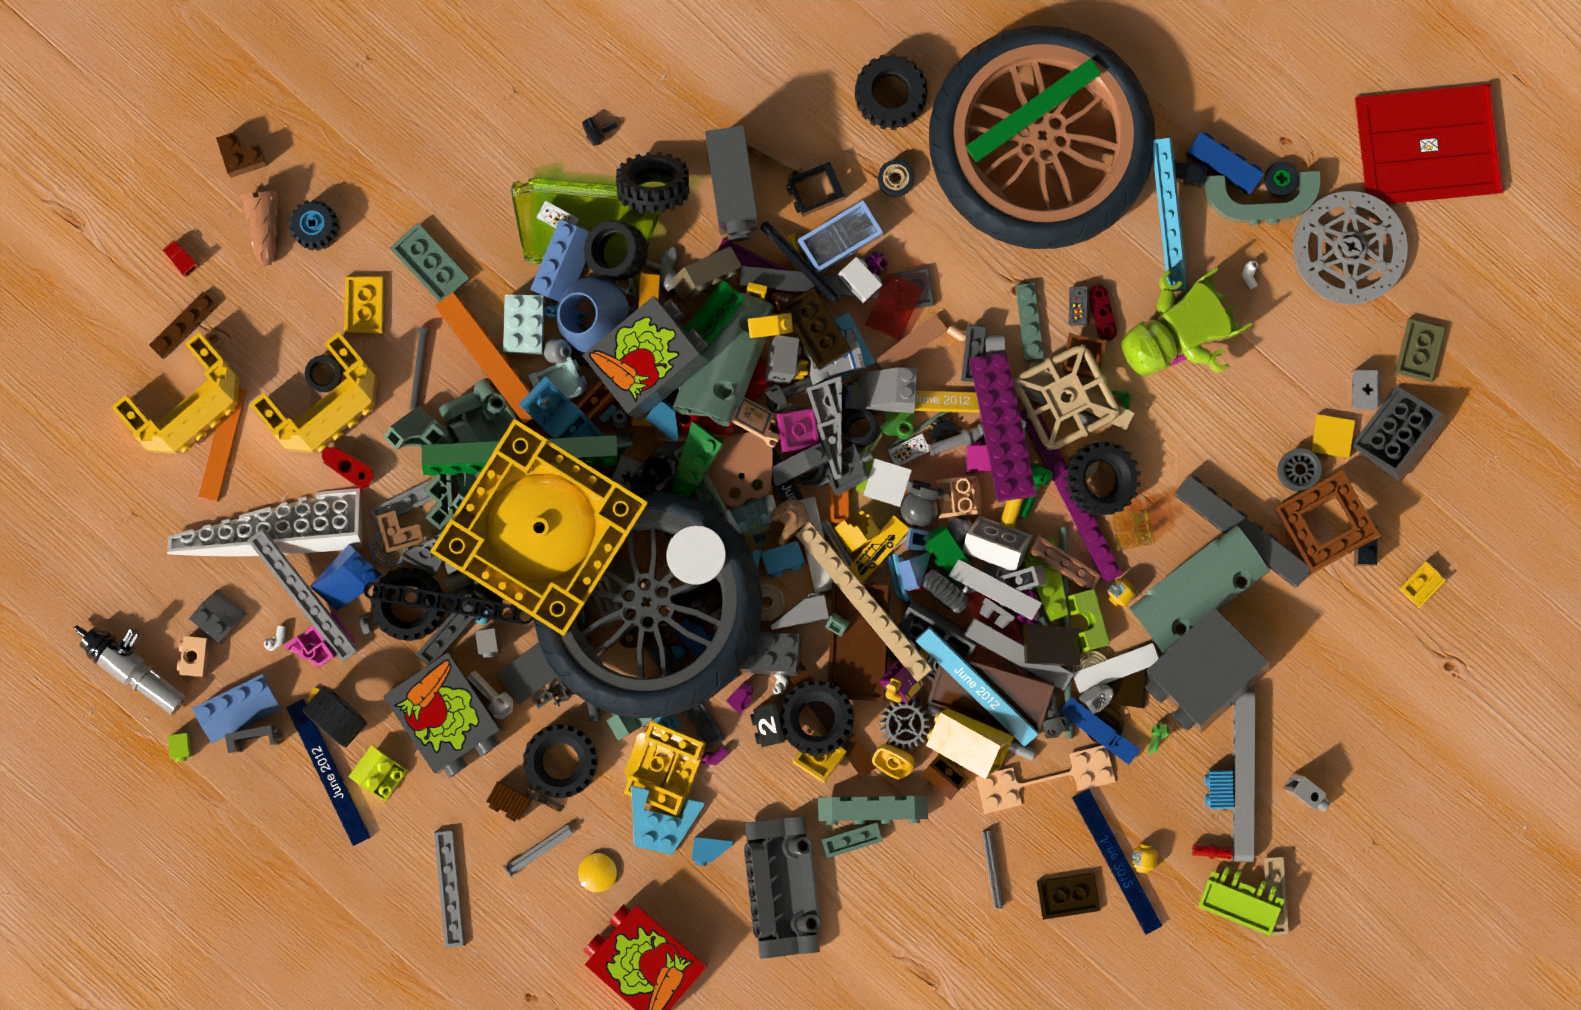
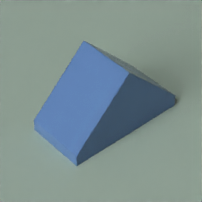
M909 528L906 547L909 550L928 552L924 546L926 541L923 537L930 532Z
M930 554L918 555L896 563L905 590L910 591L921 587Z

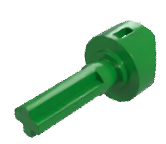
M1032 463L1031 470L1037 496L1040 485L1045 484L1049 486L1053 474L1046 467ZM1036 496L1023 499L1019 515L1028 517Z

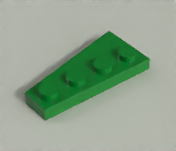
M696 421L691 423L670 493L683 495L688 498L693 496L725 444Z

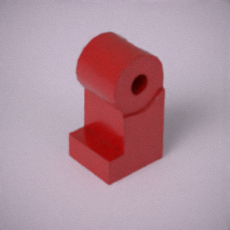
M175 240L162 249L184 277H187L199 267Z

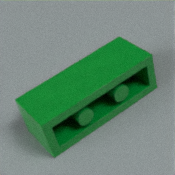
M940 525L923 537L926 541L924 546L930 554L933 553L936 559L934 561L940 569L943 568L947 573L944 575L945 578L957 587H960L963 583L949 577V574L958 560L969 565L970 563L947 528Z

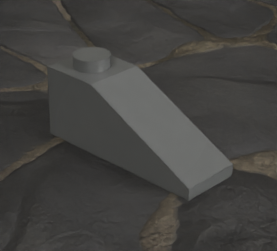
M821 443L773 466L772 479L776 487L829 463Z

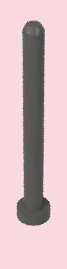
M417 327L419 340L410 404L411 411L418 406L426 338L431 330L428 328Z

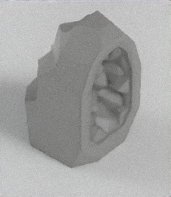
M1108 685L1095 686L1091 690L1087 689L1079 699L1087 710L1094 714L1100 712L1109 704L1114 693L1113 689Z

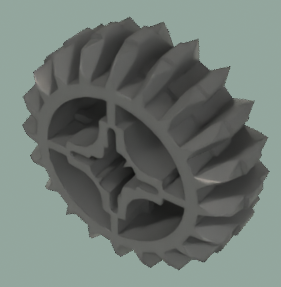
M930 570L923 577L922 586L949 610L959 614L966 608L969 602L967 596L940 573Z

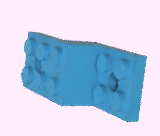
M546 376L519 403L553 439L604 435ZM547 399L546 402L543 405H541L542 401Z

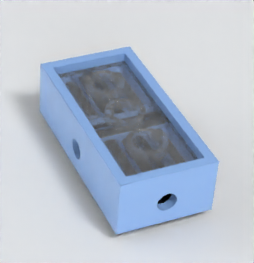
M862 200L799 238L798 245L811 266L821 274L882 237L883 231Z

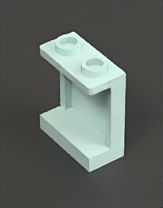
M570 356L567 357L568 361L566 363H558L541 372H534L528 375L534 388L546 376L570 401L586 394L585 388L588 385L584 376L579 377L577 371L580 368L576 359L571 360Z

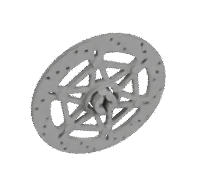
M1343 191L1320 199L1305 212L1295 231L1293 254L1301 277L1315 293L1335 303L1354 305L1375 300L1394 286L1406 264L1408 243L1406 232L1399 217L1386 203L1366 193ZM1344 207V215L1326 225L1318 222V219L1328 211ZM1356 207L1371 211L1383 223L1376 226L1357 215ZM1349 219H1352L1354 231H1347ZM1344 220L1342 233L1330 229L1332 225ZM1357 220L1371 227V229L1359 233ZM1327 232L1335 235L1337 239L1333 242L1324 233ZM1310 233L1318 236V260L1315 262L1310 261L1308 253ZM1376 233L1374 238L1366 242L1364 236ZM1387 233L1391 235L1393 243V254L1390 263L1383 260V236ZM1322 240H1325L1333 247L1324 256L1322 255ZM1376 240L1379 241V256L1368 248ZM1350 244L1353 245L1351 252L1348 250ZM1334 253L1337 260L1325 263V260ZM1365 255L1371 256L1376 261V264L1364 260ZM1342 263L1344 276L1331 269L1330 266ZM1359 263L1371 267L1365 273L1357 275ZM1348 264L1354 265L1352 277H1349ZM1325 270L1345 282V288L1341 289L1330 285L1318 275V272ZM1376 270L1383 273V276L1374 284L1357 289L1356 282Z

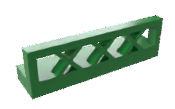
M722 281L685 326L684 330L689 332L694 327L709 346L746 298L736 292L728 283ZM734 296L737 297L736 302L730 305V301ZM725 312L723 318L718 320V316ZM709 328H712L710 334L706 335V331Z

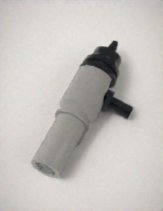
M78 625L74 627L77 634L83 637L80 647L86 651L87 657L93 659L95 664L97 663V665L125 686L132 685L134 691H140L171 716L181 708L187 696L164 680L153 670V667H147L145 659L134 652V643L140 635L138 629L130 628L124 639L116 641V637L114 635L111 636L108 631H100L98 628L93 627L87 632Z

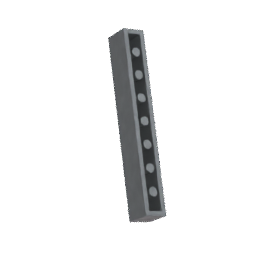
M1188 475L1173 494L1177 499L1223 534L1238 526L1269 569L1294 588L1300 585L1310 572L1304 558H1297L1293 555L1294 551L1286 545L1283 547L1278 543L1279 540L1270 533L1267 535L1263 532L1261 525L1247 520L1248 516L1240 510L1237 512L1232 508L1233 505L1228 500H1221L1217 497L1215 490L1201 485L1202 481L1198 477Z

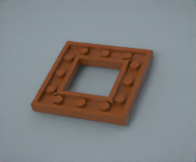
M1343 470L1275 507L1312 574L1380 537L1378 530ZM1336 497L1353 528L1319 546L1302 516Z

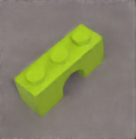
M1094 589L1066 597L1071 616L1081 614L1088 622L1087 629L1079 633L1081 652L1110 645L1109 633L1105 629L1104 616L1100 612L1099 598Z

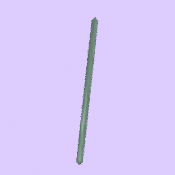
M940 412L914 429L913 435L935 422L936 418L939 419L949 412ZM897 439L888 445L886 450L892 449L906 439Z

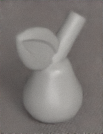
M671 247L663 253L660 264L649 260L646 263V268L660 272V289L665 294L670 295L677 293L671 282L678 274L672 268L678 257L675 247Z
M954 516L948 521V531L961 551H963V542L967 532L972 527V522L967 518ZM963 553L968 562L970 563L971 556H969L966 553Z

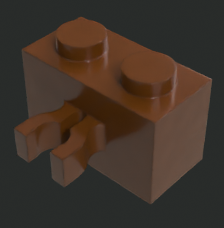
M939 753L921 776L948 799L952 800L969 777L960 771L963 766L955 767L953 760L950 759L948 761Z

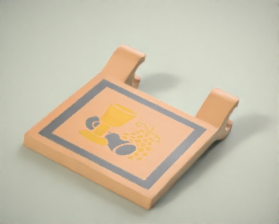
M744 397L742 404L735 409L731 422L764 439L768 446L775 447L780 437L776 433H768L771 422L778 428L777 415Z

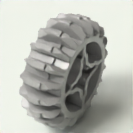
M915 701L912 702V705H908L909 702H905V704L897 702L898 706L891 702L890 705L893 709L890 710L888 707H885L884 709L888 714L881 713L880 715L885 718V721H879V724L885 725V728H880L879 731H886L887 733L882 738L886 739L889 737L890 740L887 744L890 745L894 741L895 748L898 747V744H901L902 750H905V745H908V749L912 750V743L919 747L917 740L924 743L925 739L921 736L922 734L928 735V732L924 731V729L931 728V725H925L926 721H930V717H923V715L928 713L927 710L921 713L919 710L923 705L920 704L916 708L914 707ZM899 709L912 710L911 714L905 718L895 713ZM916 715H918L921 722L919 733L912 726V721ZM890 717L898 724L893 734H891L889 729ZM912 717L908 723L910 729L906 730L905 728L898 733L902 724L897 718L905 721V719L908 720ZM902 732H909L915 737L909 741L897 739Z

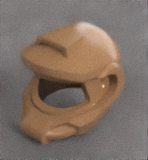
M787 499L773 509V514L769 518L770 521L774 520L775 523L782 521L785 524V528L778 540L780 545H786L788 540L810 523L806 506L798 499Z

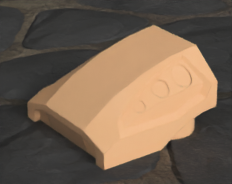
M977 476L935 480L937 486L944 490L942 499H939V518L981 513L982 499Z

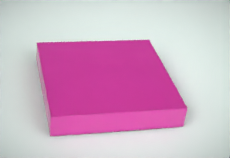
M813 408L776 414L782 452L811 448L819 444Z

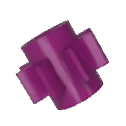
M872 251L871 255H867L864 261L868 266L867 269L872 274L881 275V271H885L888 267V260L885 254L878 251Z

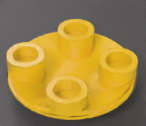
M595 853L583 859L579 866L578 876L581 884L586 889L592 892H603L614 884L617 877V869L610 857L601 853Z

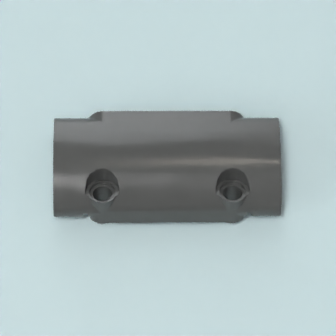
M805 816L745 823L747 843L744 846L752 927L754 936L758 938L760 959L820 952L819 936L817 934L820 928L812 844L806 836ZM799 842L801 843V850L798 848ZM807 920L810 921L809 928L807 927Z

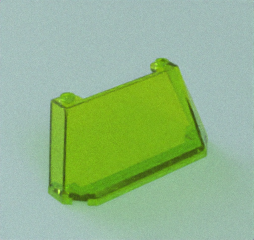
M534 177L528 179V182L523 184L521 181L513 182L511 187L524 261L533 265H538L542 262L556 229L536 218L545 201L579 218L576 225L588 231H591L600 222L608 220L632 225L642 232L648 246L661 214L660 211H654V214H650V211L639 213V209L629 210V205L623 206L622 200H618L617 185ZM622 233L613 235L607 241L604 248L606 263L620 265L627 256L628 242Z

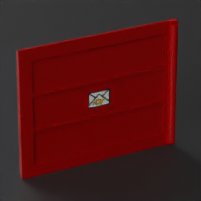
M1491 84L1355 97L1366 194L1372 195L1386 204H1398L1504 193Z

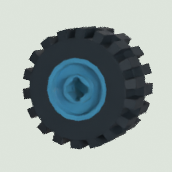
M307 200L303 201L304 205L298 204V209H293L291 212L293 216L289 217L291 235L302 247L313 251V249L320 251L322 247L328 248V244H333L335 242L333 239L339 235L337 230H340V226L338 225L339 219L336 213L322 201L312 200L309 202Z

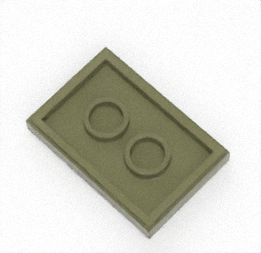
M1408 318L1394 374L1432 383L1446 327Z

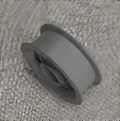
M1304 448L1293 449L1286 453L1280 459L1277 467L1280 482L1289 490L1297 492L1313 487L1320 479L1322 472L1319 458L1312 451ZM1296 465L1303 467L1304 473L1302 475L1295 472Z

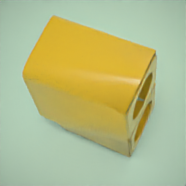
M863 511L850 519V524H847L844 520L834 528L849 554L863 548L881 534L870 515H865Z

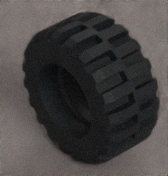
M884 54L880 55L879 59L873 58L868 65L862 68L855 84V101L858 111H861L862 117L865 120L868 119L871 125H878L880 129L891 128V130H897V127L900 126L904 128L908 123H913L923 111L928 91L927 81L923 77L921 68L918 69L914 61L909 62L905 56L900 58L896 57V54H891V56L886 57ZM886 76H895L902 79L909 89L907 101L897 108H886L878 104L873 96V88L879 79Z

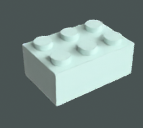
M505 295L503 352L505 355L543 356L545 298L543 295Z

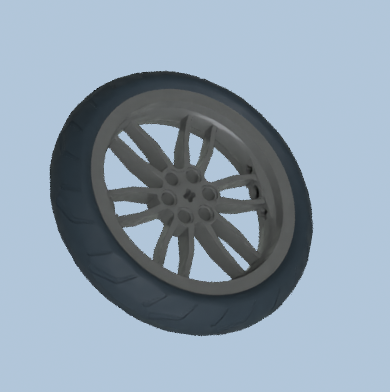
M657 491L651 495H637L648 502L628 535L629 556L636 579L635 582L628 584L606 569L603 575L609 577L622 587L619 594L596 589L591 593L599 598L622 603V609L597 620L582 632L578 629L574 620L565 636L534 618L535 630L541 649L548 664L559 679L584 701L620 716L657 718L676 715L709 700L725 688L745 664L760 629L762 615L760 576L753 556L743 538L725 518L709 506L686 496L664 491ZM690 526H703L711 529L720 537L726 553L724 566L716 576L722 590L721 619L717 620L698 610L672 604L674 598L697 588L701 584L687 583L673 589L670 584L677 577L672 572L667 574L662 581L656 580L658 564L657 531L676 534ZM650 530L652 556L649 573L641 574L636 561L633 534L636 531ZM644 581H651L649 588H641V584ZM661 589H668V594L666 596H659V591ZM632 591L635 593V597L632 600H626L625 596L628 592ZM646 600H648L651 604V606L648 608L647 606H645L644 603ZM664 607L670 608V612L666 616L660 615V611ZM629 611H636L635 618H627ZM676 613L695 616L717 625L718 629L712 641L699 637L680 626L673 620ZM649 618L654 619V624L651 627L644 626L645 620ZM620 619L624 620L625 623L614 636L599 648H593L587 640L590 634L604 625ZM663 623H667L685 637L707 646L705 651L696 660L671 674H667L666 650L660 632V626ZM634 626L639 627L637 644L638 677L615 672L604 666L598 657L616 645ZM654 633L660 650L662 675L660 677L645 678L643 653L646 634Z

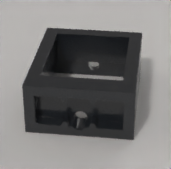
M830 162L789 178L788 185H786L789 195H793L796 201L793 203L797 213H801L802 217L838 203L845 198ZM825 172L835 197L805 209L795 184Z

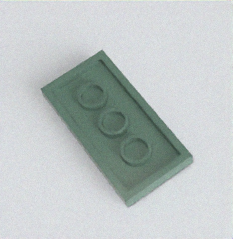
M419 223L414 225L390 247L392 252L438 302L452 292L455 293L469 280V277Z

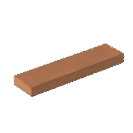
M935 315L878 356L875 361L882 370L897 368L948 329L939 317Z
M1040 535L1035 536L1027 551L1086 590L1095 589L1101 577L1099 573Z

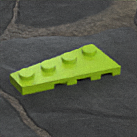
M1055 537L1047 540L1056 546ZM1026 552L1023 559L1025 568L1042 565L1047 584L1034 589L1049 622L1067 616L1068 610L1061 573Z

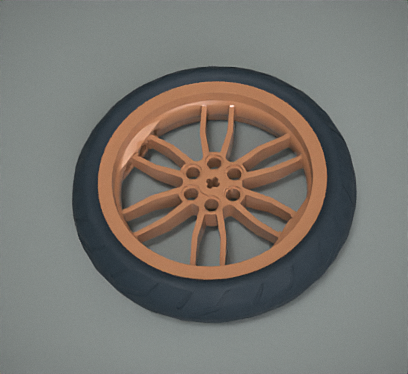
M1048 25L1025 26L1002 32L972 48L952 68L938 91L929 123V149L932 165L940 187L954 208L972 226L994 239L1026 249H1055L1092 239L1114 225L1132 207L1150 174L1153 162L1155 123L1141 82L1129 65L1111 48L1087 34L1064 27ZM1088 59H1091L1101 72L1099 77L1085 86L1095 96V100L1080 112L1066 119L1061 112L1075 95L1073 94L1063 101L1054 113H1047L1042 116V122H1034L1026 128L1029 132L1028 135L1022 136L1018 133L1010 140L1017 141L1019 146L1000 157L984 173L976 167L971 155L965 148L968 145V132L971 131L982 135L989 129L969 123L972 111L978 110L999 117L1002 120L1011 115L1001 109L977 102L983 92L994 81L1010 72L1013 77L1018 100L1021 106H1023L1028 101L1022 91L1016 69L1026 66L1034 68L1040 94L1044 91V84L1039 65L1056 66L1073 71ZM1101 101L1112 114L1116 132V143L1093 136L1068 134L1066 128L1086 116ZM1053 120L1059 121L1060 124H1061V127H1059V128H1054V127H1052L1051 121H1053ZM1039 134L1041 136L1042 134L1046 135L1045 141L1038 139ZM1056 139H1063L1065 145L1062 147L1058 146L1055 142ZM1070 143L1092 144L1114 150L1111 165L1079 154L1069 148ZM1030 146L1033 149V153L1026 154L1023 148ZM1042 152H1049L1052 158L1048 160L1044 159L1042 157ZM1062 154L1083 165L1104 170L1107 174L1091 193L1074 203L1067 177L1057 156ZM1018 155L1023 160L1020 167L1001 188L997 187L988 178L989 175L1001 164ZM1030 161L1038 163L1040 190L1045 210L1029 209L1015 205L1003 195V192L1019 178ZM1051 165L1054 167L1062 183L1067 201V206L1052 209L1050 206L1045 184V167Z

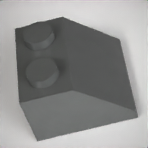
M216 590L200 604L189 619L218 643L223 644L247 614Z

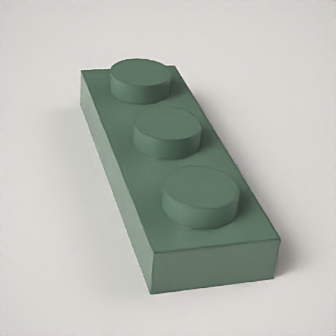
M877 823L822 839L827 858L883 841Z

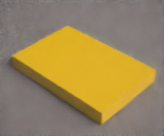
M345 276L344 333L383 334L384 276Z

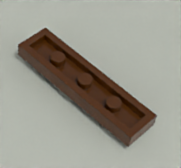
M202 292L149 346L162 359H165L218 305L205 292Z

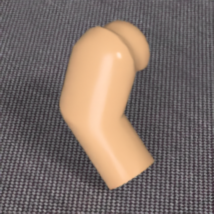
M951 325L947 333L959 341H965L966 330H959Z

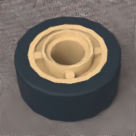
M890 160L880 168L878 186L887 196L894 198L902 197L912 188L914 181L913 171L904 161ZM896 174L900 176L901 180L895 183L891 181L890 177Z

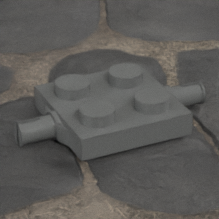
M856 444L842 450V478L835 480L830 463L824 465L826 477L817 481V485L819 488L830 484L834 494L839 496L869 479L866 462L875 458L873 452L869 451L862 456Z

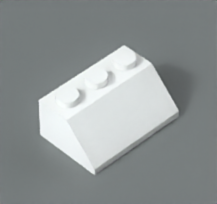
M979 516L966 534L962 552L971 557L982 559L989 564H995L1008 571L1016 572L1023 562L1033 535L1017 529L1003 527L998 522Z

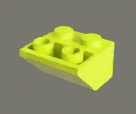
M371 745L349 777L359 786L386 802L408 770Z

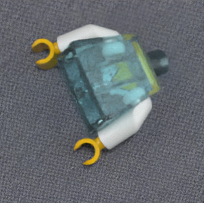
M772 485L765 497L751 498L735 507H729L725 503L727 510L722 513V517L739 534H743L745 538L753 536L756 544L766 540L763 531L769 530L770 523L773 522L769 519L773 514V509L776 508L774 497L771 495Z

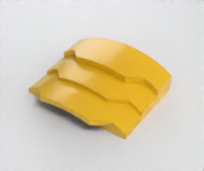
M651 721L648 730L637 735L632 753L624 770L628 780L624 794L631 796V785L646 788L649 790L646 803L678 815L695 780L706 742Z

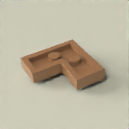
M396 511L377 516L387 553L424 542L420 524L401 529Z

